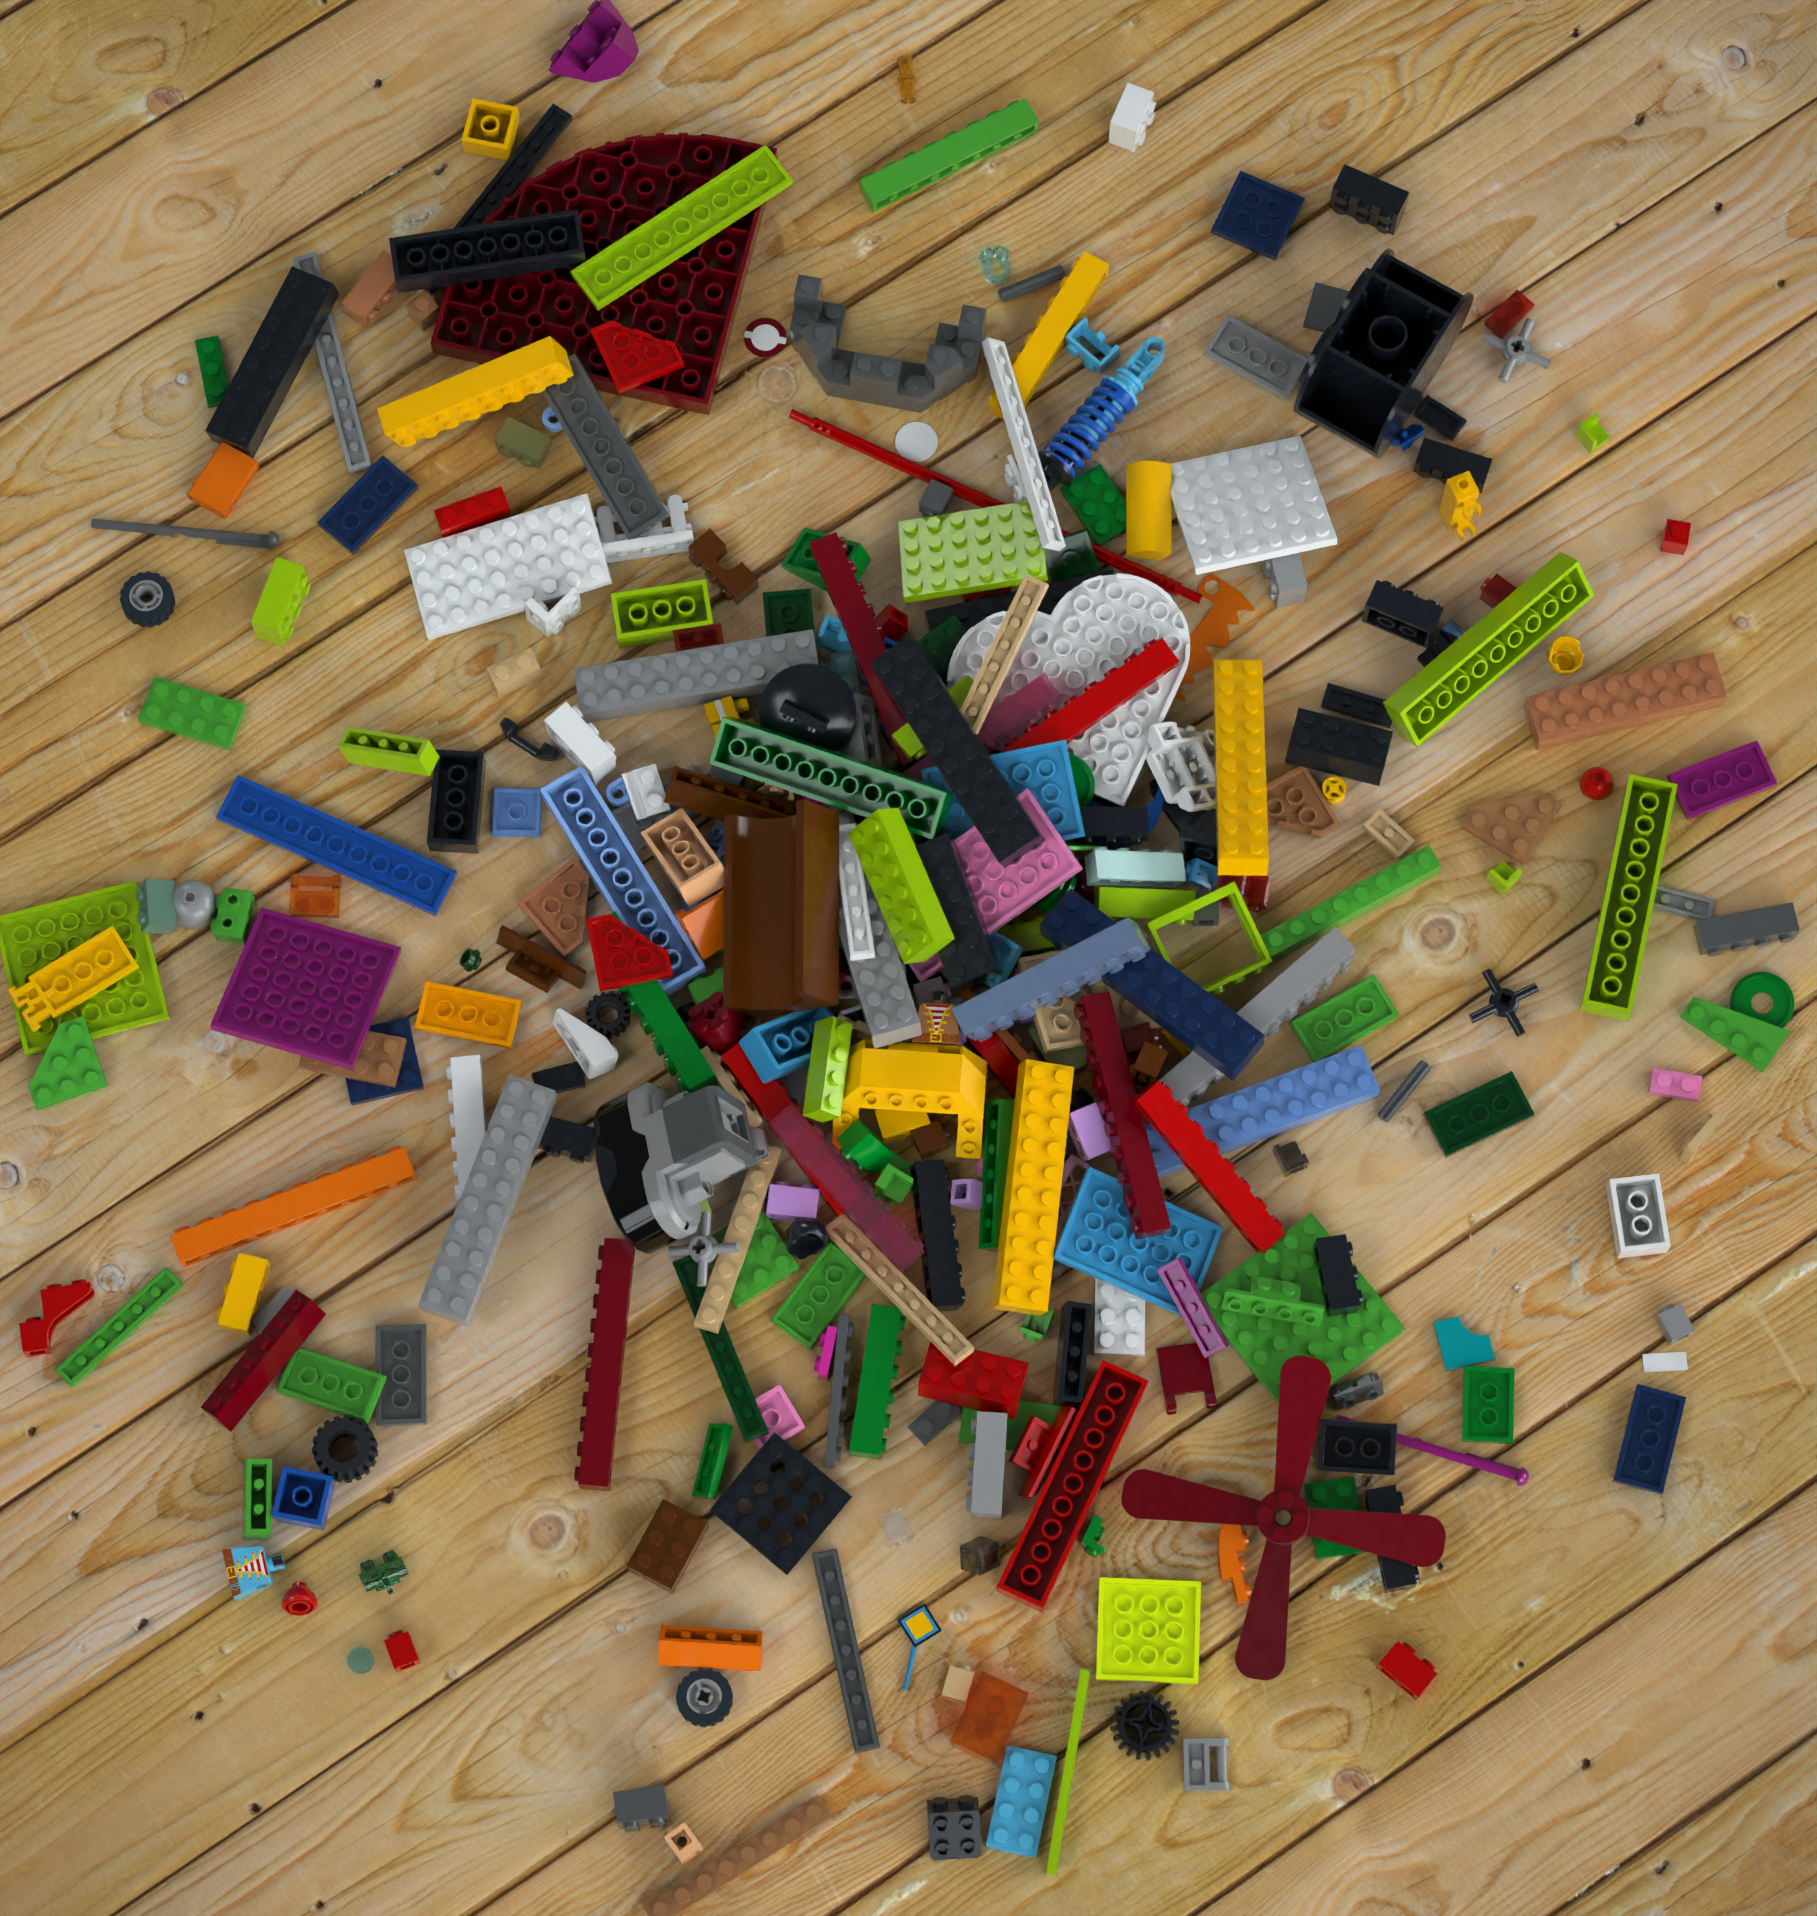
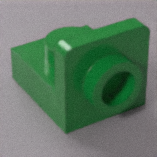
M1094 1515L1080 1546L1084 1548L1083 1551L1086 1554L1097 1558L1098 1555L1104 1556L1106 1548L1094 1543V1540L1100 1541L1105 1527L1101 1526L1103 1519Z

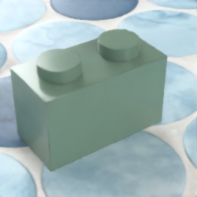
M146 878L137 887L136 900L139 901L140 907L137 921L138 924H141V933L170 935L177 927L176 907L173 900L175 892L174 880Z

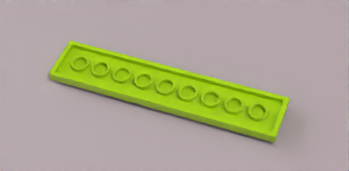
M764 145L570 271L571 276L599 311L791 186L793 179L767 145Z

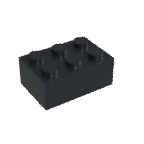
M1344 164L1333 186L1329 207L1340 215L1346 214L1353 217L1360 224H1369L1376 227L1381 233L1394 235L1406 211L1409 192Z
M1376 580L1365 604L1362 621L1428 649L1440 624L1444 608L1434 600L1428 599L1426 601L1419 598L1416 593L1410 590L1403 591L1395 588L1396 586L1391 582Z
M1321 1419L1318 1471L1395 1475L1397 1423Z

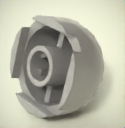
M193 879L183 881L175 887L173 900L176 907L177 924L190 930H197L200 927L211 924L213 917H216L218 913L216 908L217 895L213 889L203 881Z

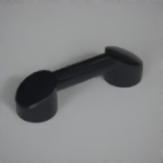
M504 717L500 722L501 730L507 740L536 759L550 762L555 761L559 756L560 752L548 743L544 742L539 749L518 736L516 733L520 727L512 720Z

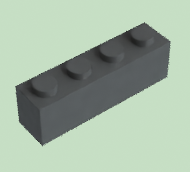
M1793 902L1697 920L1694 925L1700 955L1708 954V956H1716L1721 954L1722 951L1729 949L1732 952L1742 951L1746 949V946L1750 945L1764 947L1769 945L1770 942L1777 940L1780 943L1790 942L1794 940V937L1797 936L1800 930Z

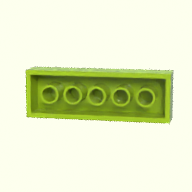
M899 808L877 809L848 834L903 963L925 962L955 938Z

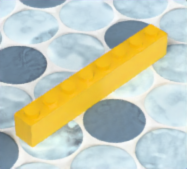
M1084 251L1081 258L1077 257L1071 266L1073 271L1069 277L1065 276L1059 286L1061 290L1058 295L1051 297L1047 305L1049 309L1046 314L1039 316L1035 324L1036 330L1033 334L1030 332L1027 335L1023 344L1025 346L1021 353L1018 351L1012 360V369L1024 408L1063 348L1065 336L1078 324L1109 274V264ZM993 390L987 401L989 403V412L1004 420L1000 403L996 396V390Z

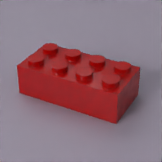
M930 1341L918 1383V1396L982 1412L1008 1413L1007 1418L1016 1419L1028 1375L1029 1362L974 1349L973 1353L954 1366Z

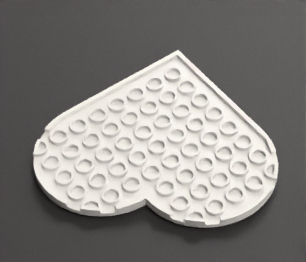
M1117 573L1116 575H1100L1083 581L1064 595L1051 615L1037 611L978 733L982 743L999 753H1003L1005 749L1004 744L1014 737L1017 739L1025 735L1024 730L1033 723L1039 725L1045 721L1044 716L1053 709L1059 711L1065 707L1064 702L1071 696L1076 695L1079 697L1085 692L1084 688L1093 681L1099 683L1105 678L1104 674L1113 667L1120 668L1125 664L1123 661L1133 653L1138 655L1145 650L1143 646L1153 639L1158 641L1163 638L1178 658L1179 665L1067 744L1068 752L1083 759L1091 768L1095 778L1094 795L1124 807L1143 767L1147 754L1151 749L1148 742L1149 727L1152 724L1163 723L1189 662V629L1182 611L1172 600L1173 598L1149 580L1130 574ZM1001 611L986 617L974 627H971L958 642L948 667V690L967 675H970L975 680L1007 611Z

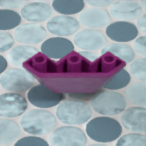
M595 0L589 6V13L580 25L577 24L570 31V39L561 50L558 49L550 58L552 63L549 71L551 73L596 83L620 76L635 61L639 49L633 31L610 0Z

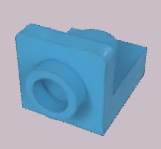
M1198 858L1184 863L1186 881L1181 885L1192 884L1199 888H1212L1213 891L1216 890L1220 876L1218 875V867Z

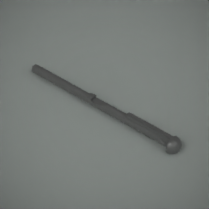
M92 519L91 528L161 534L169 535L170 537H174V534H182L193 538L217 540L216 544L273 549L278 546L280 540L278 534L274 531H270L269 535L102 519Z

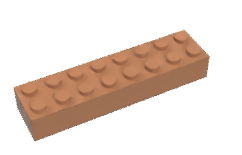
M1714 652L1526 696L1523 706L1536 750H1541L1724 705L1727 694Z

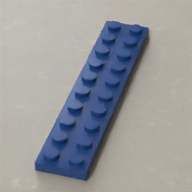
M237 775L216 816L218 821L434 916L437 915L457 875V871L239 775Z

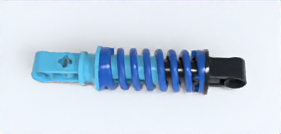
M1158 337L1147 339L1140 349L1129 358L1123 368L1119 367L1115 371L1113 377L1109 375L1102 377L1100 386L1093 389L1092 396L1086 397L1084 405L1077 408L1076 414L1069 417L1068 423L1061 426L1060 432L1053 436L1052 441L1045 445L1044 450L1038 451L1050 493L1058 483L1070 485L1076 476L1073 468L1082 469L1084 467L1083 460H1090L1092 457L1091 451H1098L1100 448L1098 441L1105 442L1108 438L1106 432L1113 433L1115 431L1114 423H1122L1124 415L1129 414L1138 406L1135 396L1144 390L1143 384L1151 378L1155 370L1164 361L1165 344L1163 340ZM1150 350H1158L1159 353H1158V354H1151V353H1149V351H1150Z

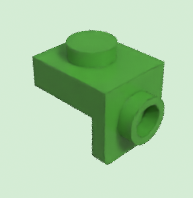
M1048 1308V1312L1041 1316L1027 1314L1023 1325L1019 1327L1018 1331L1024 1333L1023 1338L1033 1342H1037L1038 1339H1046L1056 1311Z

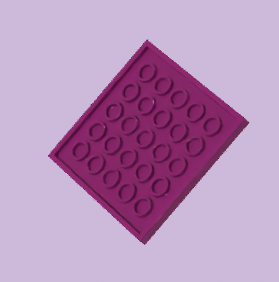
M261 907L213 1017L211 1030L353 1070L401 954V947Z

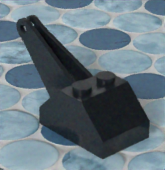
M1156 779L1150 783V791L1153 798H1155L1158 791ZM1164 799L1162 810L1179 832L1181 853H1183L1184 861L1187 862L1198 858L1217 867L1216 809L1189 812L1180 808L1178 803L1170 804Z

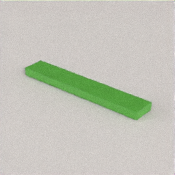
M165 1267L54 1370L73 1389L184 1285Z

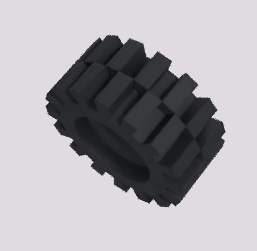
M605 991L600 992V996L594 995L593 1000H589L588 1008L586 1007L585 1011L588 1026L607 1036L608 1039H612L614 1035L619 1037L620 1032L624 1033L626 1027L630 1025L631 1013L626 999L622 998L618 993L615 995L613 991H609V994H605ZM610 1006L617 1010L618 1016L614 1022L604 1023L599 1019V1012L604 1007Z

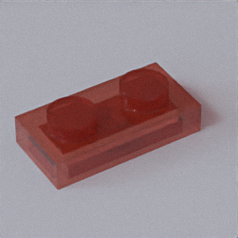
M1516 290L1485 321L1484 325L1499 338L1503 339L1534 308L1535 304L1520 291Z

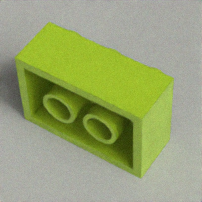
M276 557L251 620L258 639L283 647L286 640L291 639L294 630L292 624L295 618H299L302 611L301 601L303 596L307 597L311 587L303 565Z

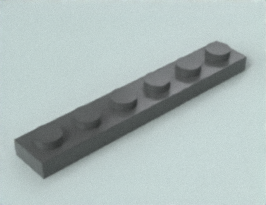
M839 1315L825 1454L826 1468H835L836 1461L841 1462L842 1446L837 1445L838 1436L843 1437L844 1422L840 1421V1414L846 1411L847 1397H842L843 1387H848L849 1372H845V1362L850 1363L851 1348L847 1347L848 1338H853L854 1323H849V1315Z

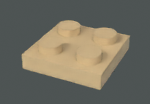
M1719 1110L1713 1116L1709 1113L1696 1130L1698 1134L1693 1131L1685 1140L1684 1145L1680 1148L1683 1150L1680 1159L1688 1164L1719 1129L1726 1116Z

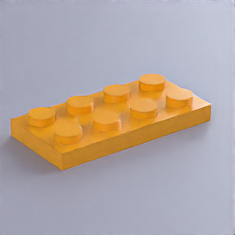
M426 981L415 1023V1030L512 1049L522 1000Z

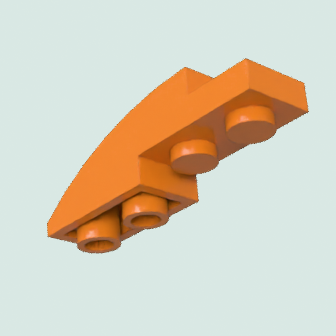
M1221 1524L1217 1552L1221 1584L1231 1582L1237 1607L1246 1605L1248 1597H1251L1249 1582H1244L1242 1572H1245L1243 1558H1238V1554L1245 1553L1246 1546L1249 1545L1246 1530L1242 1531L1241 1525Z

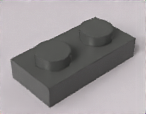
M936 1400L908 1426V1429L926 1446L956 1419L962 1411L954 1404Z

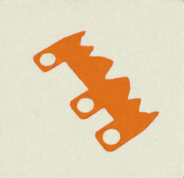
M1208 574L1197 588L1198 592L1213 602L1214 605L1193 633L1189 634L1190 657L1181 684L1195 682L1190 673L1191 671H1203L1213 666V660L1206 649L1207 645L1228 647L1230 633L1227 623L1239 624L1237 611L1245 609L1255 611L1254 607L1242 593L1214 574ZM1210 580L1218 582L1220 585L1219 592L1215 595L1206 593L1204 589L1206 582ZM1180 684L1174 698L1181 701H1186L1184 695L1181 693L1182 689Z

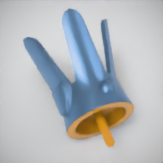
M1450 620L1447 623L1441 621L1444 626L1440 629L1439 633L1447 639L1450 645L1454 643L1452 636L1458 639L1462 636L1461 632L1465 633L1454 620Z

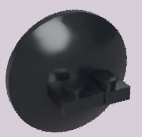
M812 663L796 664L780 671L766 685L759 703V721L762 727L833 751H838L849 739L854 729L856 703L848 684L833 670Z

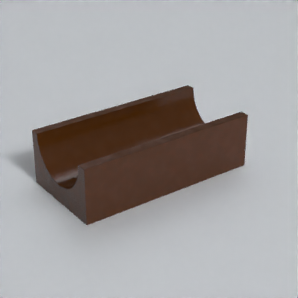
M803 799L796 801V815L759 819L734 814L725 815L723 1007L760 1019L839 1005V813Z

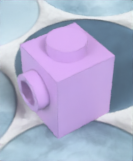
M974 1179L952 1180L950 1204L967 1210H980L982 1206L983 1182Z

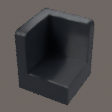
M1441 634L1437 635L1432 640L1431 646L1418 656L1417 661L1423 667L1427 666L1447 649L1450 644Z

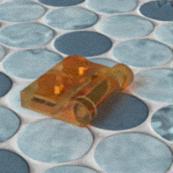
M292 874L289 915L293 917L339 918L341 875L309 877ZM300 886L332 887V891H299Z

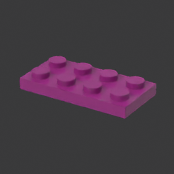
M1757 740L1667 776L1670 783L1678 784L1676 798L1686 820L1698 817L1777 785V781Z

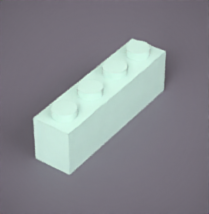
M1098 847L1084 857L1087 886L1177 888L1186 881L1183 853H1173V850L1151 852V849L1130 851L1129 848H1119L1112 851L1106 847Z

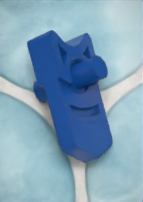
M1412 424L1406 429H1401L1391 445L1401 446L1402 451L1409 449L1413 442L1425 434L1424 428L1421 425Z

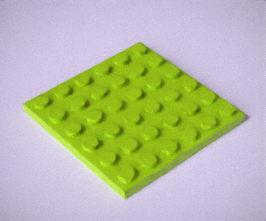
M136 880L0 915V952L9 988L16 986L18 989L30 982L29 976L111 926L115 928L139 966L135 971L55 1020L53 1016H50L39 1023L41 1027L34 1032L21 1014L29 1006L18 1009L12 1000L26 1057L46 1052L59 1024L82 1016L85 1018L92 1040L170 1020L150 934L141 933V924H138L137 921L140 907L139 901L136 900V889L138 887Z

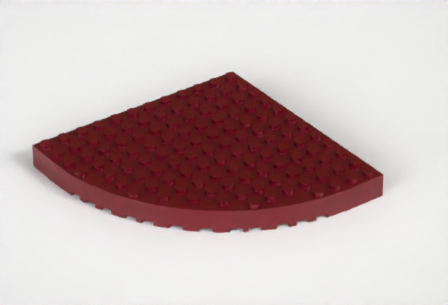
M656 133V136L642 137V135L627 137L625 140L611 143V141H608L603 146L594 149L590 147L575 153V156L563 162L560 160L547 167L542 174L535 178H530L510 198L504 199L503 204L495 212L493 211L482 224L578 210L587 261L764 145L702 133L701 135H688V133L665 135L664 133ZM767 146L778 160L777 148ZM767 201L599 311L571 276L570 271L578 266L449 285L443 297L430 342L433 354L484 364L551 336L566 350L568 357L573 354L577 355L598 391L709 415ZM609 321L621 323V326L633 330L635 328L652 334L655 338L672 341L676 344L685 367L619 394L594 342L590 329Z

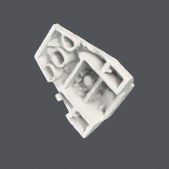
M1175 722L1152 724L1149 727L1148 735L1151 749L1147 754L1146 760L1166 802L1170 804L1178 803L1180 808L1189 812L1210 808L1216 803L1214 730L1207 729L1204 732L1195 731V726L1190 725L1185 729L1176 727L1177 723Z

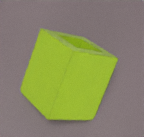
M1597 412L1578 426L1575 435L1590 454L1609 441L1610 438L1598 423L1600 415Z
M1502 861L1495 869L1491 868L1488 871L1485 880L1504 896L1520 880L1523 871L1520 868L1514 871L1506 862Z

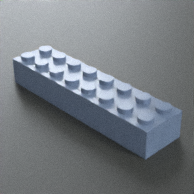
M1127 917L954 1007L952 1011L964 1036L974 1041L982 1042L992 1037V1032L998 1029L1003 1031L1014 1025L1013 1021L1021 1017L1022 1019H1027L1036 1014V1009L1042 1006L1047 1008L1058 1002L1057 998L1065 994L1066 996L1074 995L1080 991L1079 987L1084 984L1092 985L1102 979L1101 976L1109 971L1111 974L1116 973L1124 968L1123 964L1131 960L1136 962L1146 956L1145 953L1150 951V948L1138 924Z

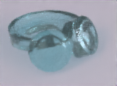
M997 246L994 250L988 247L979 255V259L983 262V274L991 284H1004L1010 276L1011 265L1008 259L1010 251L1006 247ZM993 258L998 259L999 265L1004 269L1003 274L1000 276H994L990 272L993 266Z

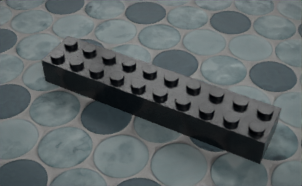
M909 635L870 662L873 670L998 862L1006 868L1044 842L1046 839L918 643Z

